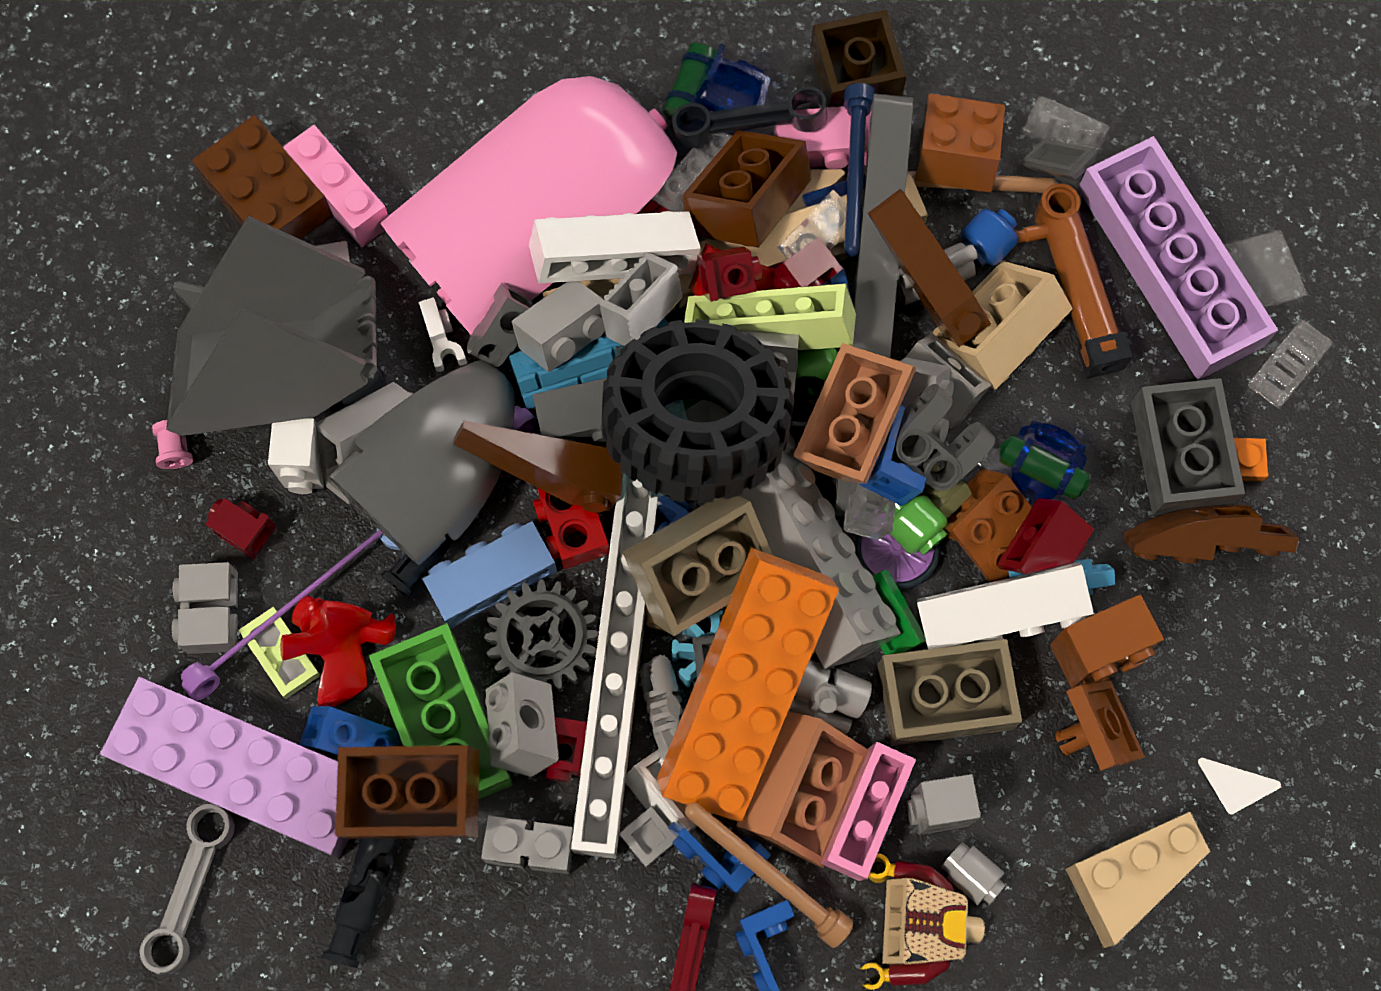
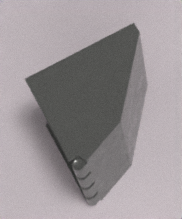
M248 216L178 329L166 430L180 436L313 418L366 385L367 378L374 375L377 371L376 280L371 276L363 277L365 274L364 268Z

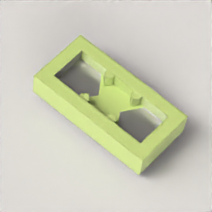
M274 607L270 608L238 631L245 638L274 615L277 610ZM279 617L247 644L281 695L287 699L321 675L307 654L285 661L282 660L280 653L281 637L284 634H292L283 619Z

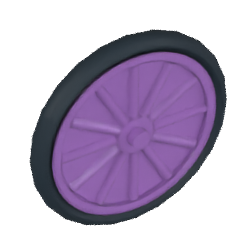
M888 510L875 514L874 520L868 519L860 528L855 539V554L863 568L868 570L872 576L880 571L889 570L899 590L909 589L921 584L933 573L940 557V544L924 556L920 552L915 554L907 553L888 532L887 524L893 515Z

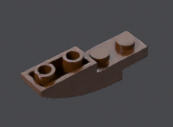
M1227 504L1187 508L1163 514L1125 531L1123 541L1136 556L1143 559L1156 560L1159 558V555L1173 556L1175 560L1183 563L1195 564L1198 563V559L1213 560L1216 547L1228 552H1240L1241 548H1251L1260 554L1268 556H1279L1280 551L1296 553L1299 537L1285 525L1263 523V518L1248 505Z

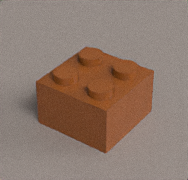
M929 93L921 127L915 181L991 193L1000 162L1005 105Z
M1140 594L1064 628L1050 643V647L1071 688H1075L1081 684L1107 681L1110 676L1118 672L1117 668L1119 667L1123 673L1138 668L1146 663L1145 660L1156 655L1154 648L1164 638Z

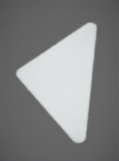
M1205 758L1198 760V764L1229 814L1236 813L1281 787V783L1277 780Z

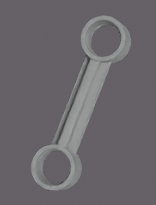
M205 804L199 806L188 818L187 833L192 842L160 929L149 933L144 938L140 947L141 961L150 971L163 974L174 973L180 970L188 960L190 948L184 936L216 849L225 846L231 840L235 831V823L231 814L217 805ZM211 812L219 813L224 819V831L217 840L205 843L198 836L197 825L204 815ZM170 934L178 943L179 953L172 964L160 967L152 959V946L159 937Z

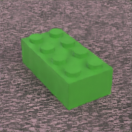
M448 624L369 655L403 746L467 745L480 750L478 799L514 785L508 770L491 766L488 719Z

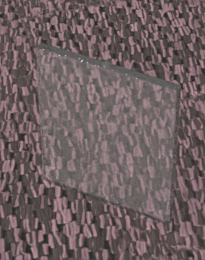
M1281 230L1256 237L1251 236L1249 239L1224 245L1264 308L1308 295Z

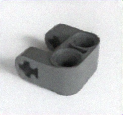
M932 384L925 388L904 410L894 451L900 460L909 466L912 471L926 477L925 482L936 490H947L955 486L959 480L968 474L989 453L995 443V436L981 423L975 422L964 429L949 446L943 443L930 430L949 411L953 399L939 385ZM919 435L918 440L912 446H902L903 441L908 436ZM947 460L943 469L936 472L931 471L932 466L936 462Z

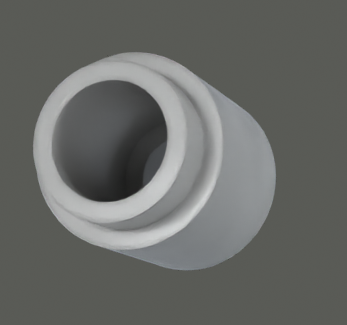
M963 842L941 866V869L948 874L946 879L976 905L983 899L990 905L1006 886L1000 880L1005 872L976 847L972 846L969 848Z

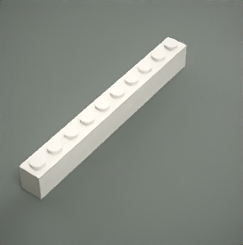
M624 473L622 476L621 497L615 504L571 846L574 854L615 859L646 617V604L622 551L656 532L658 519L657 500L661 494L658 493L656 495L642 487L641 482L631 480Z

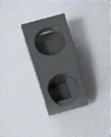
M502 282L493 295L495 299L483 320L474 329L467 346L468 353L495 367H499L518 344L511 321L534 305L530 298Z

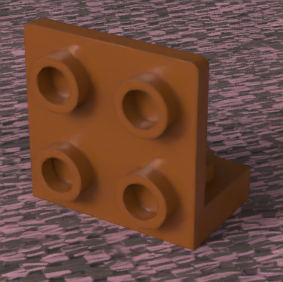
M981 469L967 483L972 494L947 519L948 523L944 531L948 534L946 538L956 540L990 583L1006 579L1009 576V571L1002 570L997 566V563L1032 507L1007 474Z

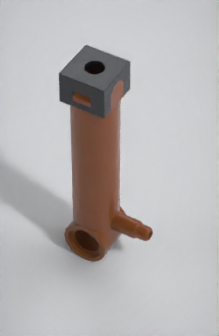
M1060 183L1051 185L1044 191L1035 212V222L1037 225L1024 227L1022 230L1015 232L1018 236V243L1047 239L1063 292L1073 308L1070 313L1082 347L1079 357L1086 379L1124 370L1133 356L1125 332L1118 331L1079 213L1080 196L1071 186ZM1050 206H1060L1065 213L1054 212Z

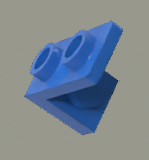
M900 405L867 484L860 483V486L900 506H903L923 492L926 477L912 471L909 466L891 460L905 407Z
M312 706L299 745L312 751L329 752L338 755V747L400 746L401 738L398 730L330 706Z
M674 821L668 827L676 836L672 844L688 860L695 856L705 866L700 871L701 874L718 890L724 885L737 893L754 874L753 871L727 850L723 857L725 860L719 864L684 827ZM747 836L743 839L747 845L765 860L771 856L760 843Z
M788 900L740 920L739 925L742 930L735 933L744 957L753 955L759 971L752 975L759 991H779L756 934L763 932L765 939L789 929L786 921L792 919L794 913Z

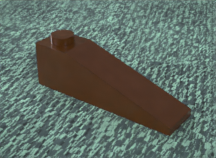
M901 189L867 213L936 326L958 347L962 346L991 324L974 294Z
M465 420L454 436L453 445L569 504L582 506L586 511L594 513L609 511L621 497L623 472L620 470L621 462L616 463L609 455L606 447Z

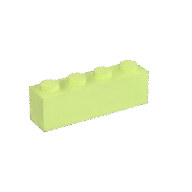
M846 284L761 290L719 298L718 301L710 302L704 295L688 296L684 323L695 322L696 319L709 320L711 324L722 326L725 323L736 327L737 330L799 335L798 350L837 348L841 347L842 343L853 346L856 312Z

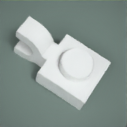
M434 297L420 301L421 311L434 349L432 357L436 372L444 371L442 359L447 354H454L459 366L467 364L461 346L456 342L447 340L446 333L453 331L447 310L438 311Z

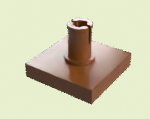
M1111 680L1082 684L1067 691L1079 723L1056 731L1057 742L1066 741L1076 736L1075 740L1059 746L1063 754L1069 756L1073 752L1090 746L1101 771L1130 764L1145 757Z

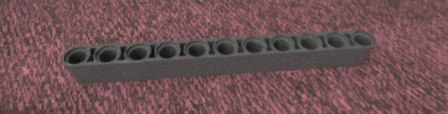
M874 94L862 202L860 252L857 255L853 307L856 312L853 347L890 358L899 264L867 213L899 189L905 193L913 97ZM836 478L835 516L874 520L878 494L860 486V483L845 482Z

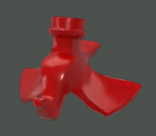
M307 595L297 603L292 614L293 624L300 627V630L303 632L282 635L280 642L281 658L285 661L305 654L321 655L325 663L318 689V706H338L350 700L368 686L367 665L362 654L361 645L365 642L382 645L393 642L396 633V617L394 614L390 613L386 619L378 621L371 618L372 613L369 610L339 601H324L321 598Z

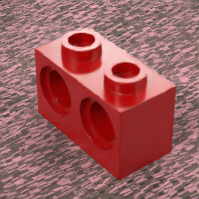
M537 488L539 498L532 501L539 522L548 521L552 535L545 537L553 560L560 558L565 570L609 555V544L598 513L586 511L582 506L572 505L566 510H557L552 506L557 497ZM579 532L584 534L587 540L580 547L573 548L565 543L566 538L571 533Z

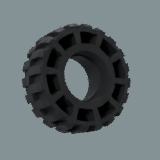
M698 319L695 322L683 323L682 320L668 322L666 326L661 328L655 326L644 331L638 340L634 338L620 350V356H616L607 369V379L603 383L601 420L602 436L607 441L606 449L616 463L621 462L620 470L631 480H638L642 483V487L651 493L668 495L670 500L684 502L685 499L698 500V503H711L717 498L725 497L727 500L742 494L743 489L747 487L752 489L766 479V473L773 472L781 462L782 453L786 450L794 408V394L791 392L792 383L787 371L780 367V360L769 348L765 349L762 347L759 339L749 333L745 335L737 331L734 326L725 323L721 326L711 324L709 320ZM682 399H702L719 405L730 415L712 422H691L674 416L664 407Z

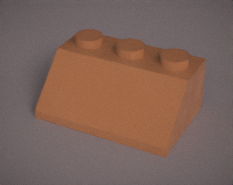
M842 343L793 456L812 470L845 482L867 484L916 368L912 365Z
M788 711L742 823L738 822L736 827L762 842L817 866L824 867L820 863L868 749L820 718Z

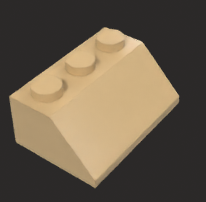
M1001 261L972 291L991 324L960 347L954 344L938 327L932 333L992 384L990 388L996 390L1009 378L1010 374L1026 357L1034 352L1035 348L1046 336L1059 326L1073 308L1054 274Z

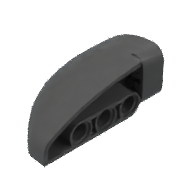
M478 360L456 369L415 392L360 433L354 442L363 452L360 454L355 450L329 475V478L369 522L420 566L446 540V534L453 540L458 539L487 501L502 469L453 445L454 436L464 420L513 430L515 412L514 388L504 373L483 360Z

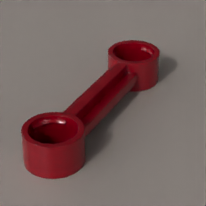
M695 883L691 885L669 991H696L717 888Z

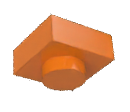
M1234 438L1242 481H1264L1268 477L1266 439Z

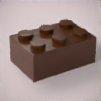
M255 115L192 160L202 180L241 226L246 218L250 216L301 240L333 216L323 193Z
M741 130L736 131L682 195L684 210L690 213L696 235L711 240L759 248L812 180L806 141Z
M467 745L338 747L335 837L348 839L478 838L480 750Z

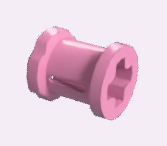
M167 420L152 425L153 435L157 436L159 456L156 457V466L158 468L178 469L193 463V455L187 449L186 435L180 436L166 430Z

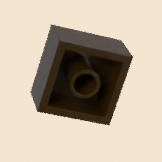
M887 10L813 25L810 50L822 92L826 97L827 108L844 106V90L847 86L855 83H864L872 86L875 89V94L902 96L907 76Z

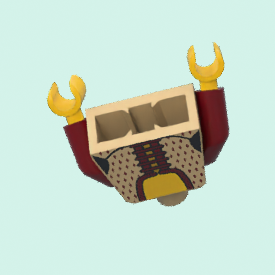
M877 853L874 862L883 863L886 869L881 874L869 872L868 878L873 882L881 883L886 881L889 876L894 877L893 880H887L882 962L890 964V966L883 969L878 963L871 962L865 964L861 969H877L880 973V980L876 984L868 983L863 984V986L874 990L879 988L884 982H890L892 986L926 984L949 969L951 960L964 958L966 942L980 943L982 941L985 931L984 922L979 917L967 916L968 901L966 897L955 893L952 884L932 866L897 861L896 864H891L885 855Z

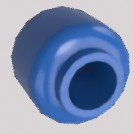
M982 209L961 231L960 236L965 246L972 244L976 249L977 259L973 261L977 265L983 267L986 263L990 266H995L1017 245L1018 236L1014 228L1018 224L1003 209H1000L997 213L990 209Z

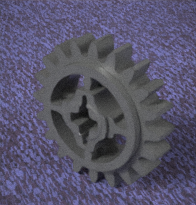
M539 580L536 592H532L529 585L524 582L522 583L523 595L521 597H518L511 590L507 591L511 603L509 606L499 602L495 603V607L501 617H489L487 622L489 626L497 631L485 634L484 638L487 643L497 644V646L491 648L487 655L489 659L502 658L495 666L497 674L511 670L509 674L514 672L545 683H553L557 691L562 692V679L568 678L570 682L577 684L578 680L574 670L578 668L581 671L589 672L590 667L583 658L585 656L596 657L597 649L588 645L589 642L598 640L599 632L588 630V628L597 623L596 616H583L589 609V602L584 600L574 604L577 598V591L574 588L565 596H562L561 582L557 581L552 590L547 591L544 580ZM535 608H553L551 612L547 611L544 615L538 617L524 615V613ZM567 617L572 621L576 629L573 648L567 645L560 636L563 628L562 623ZM513 627L520 631L524 637V643L521 647L522 652L517 658L511 652L509 643ZM549 630L548 633L551 640L549 642L541 640L537 645L534 634L536 632L544 634ZM546 657L562 660L550 667H531L533 663H538Z

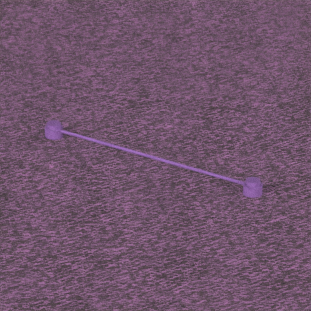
M515 406L513 430L533 433L538 426V419L527 408ZM380 530L374 533L213 664L208 666L196 662L188 666L182 672L181 680L183 681L182 688L190 698L198 701L209 696L220 683L219 677L214 672L217 667L378 539L383 533Z

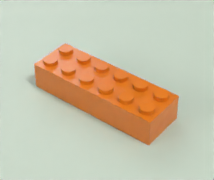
M754 548L750 549L658 773L657 781L663 797L687 805L697 803L708 812L742 823L838 594L839 588L829 576Z

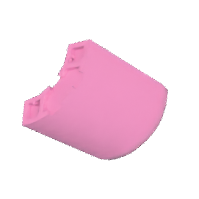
M592 76L562 79L532 96L380 224L400 250L410 259L411 264L430 287L436 282L441 288L437 291V294L446 303L447 308L472 335L476 326L483 320L495 300L493 295L501 282L531 300L552 284H538L529 249L534 219L636 214L659 192L673 171L677 151L670 138L664 132L668 124L659 112L653 108L648 113L618 84Z

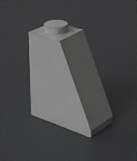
M395 382L384 386L316 423L324 485L347 504L351 503L332 482L329 475L355 450L360 454L363 452L354 442L360 433L413 394L407 392Z

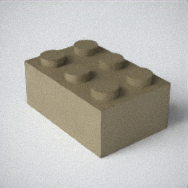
M741 496L727 500L725 497L714 499L713 502L704 504L622 551L654 623L673 636L728 605L751 548L773 555L751 502Z
M1007 639L883 655L878 664L891 746L1014 730L1022 722Z

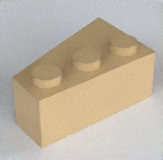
M1188 812L1066 868V871L1105 948L1116 945L1210 850L1194 818Z

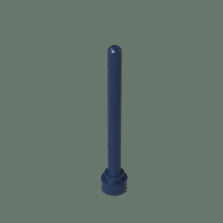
M864 83L851 84L844 90V107L851 116L844 252L850 257H854L860 252L866 117L871 112L873 95L875 94V89Z

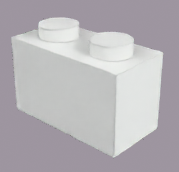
M312 418L272 423L268 465L284 488H288L290 492L309 494L312 493V489H325L316 421Z

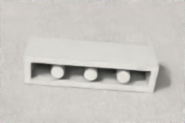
M689 211L534 219L529 241V249L538 284L624 278V274L629 273V269L634 268L635 263H639V258H644L643 253L654 254L675 264L678 267L677 272L679 274H692L697 261V255H699L701 249Z
M1080 562L917 600L928 649L959 646L976 640L979 643L1004 640L1003 634L1019 631L1020 637L1037 635L1045 632L1044 625L1060 622L1061 628H1066L1084 620L1085 616L1094 614L1083 567Z

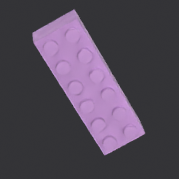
M1154 136L1086 169L1078 187L1080 194L1197 381L1266 346L1278 331L1276 325Z
M138 677L100 755L340 859L348 838L335 837L337 761Z

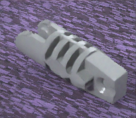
M660 654L639 668V677H641L644 701L647 703L646 709L650 714V724L653 726L652 732L664 760L685 708L682 705L683 699L679 694L680 688L677 685L671 661L665 655L662 656Z

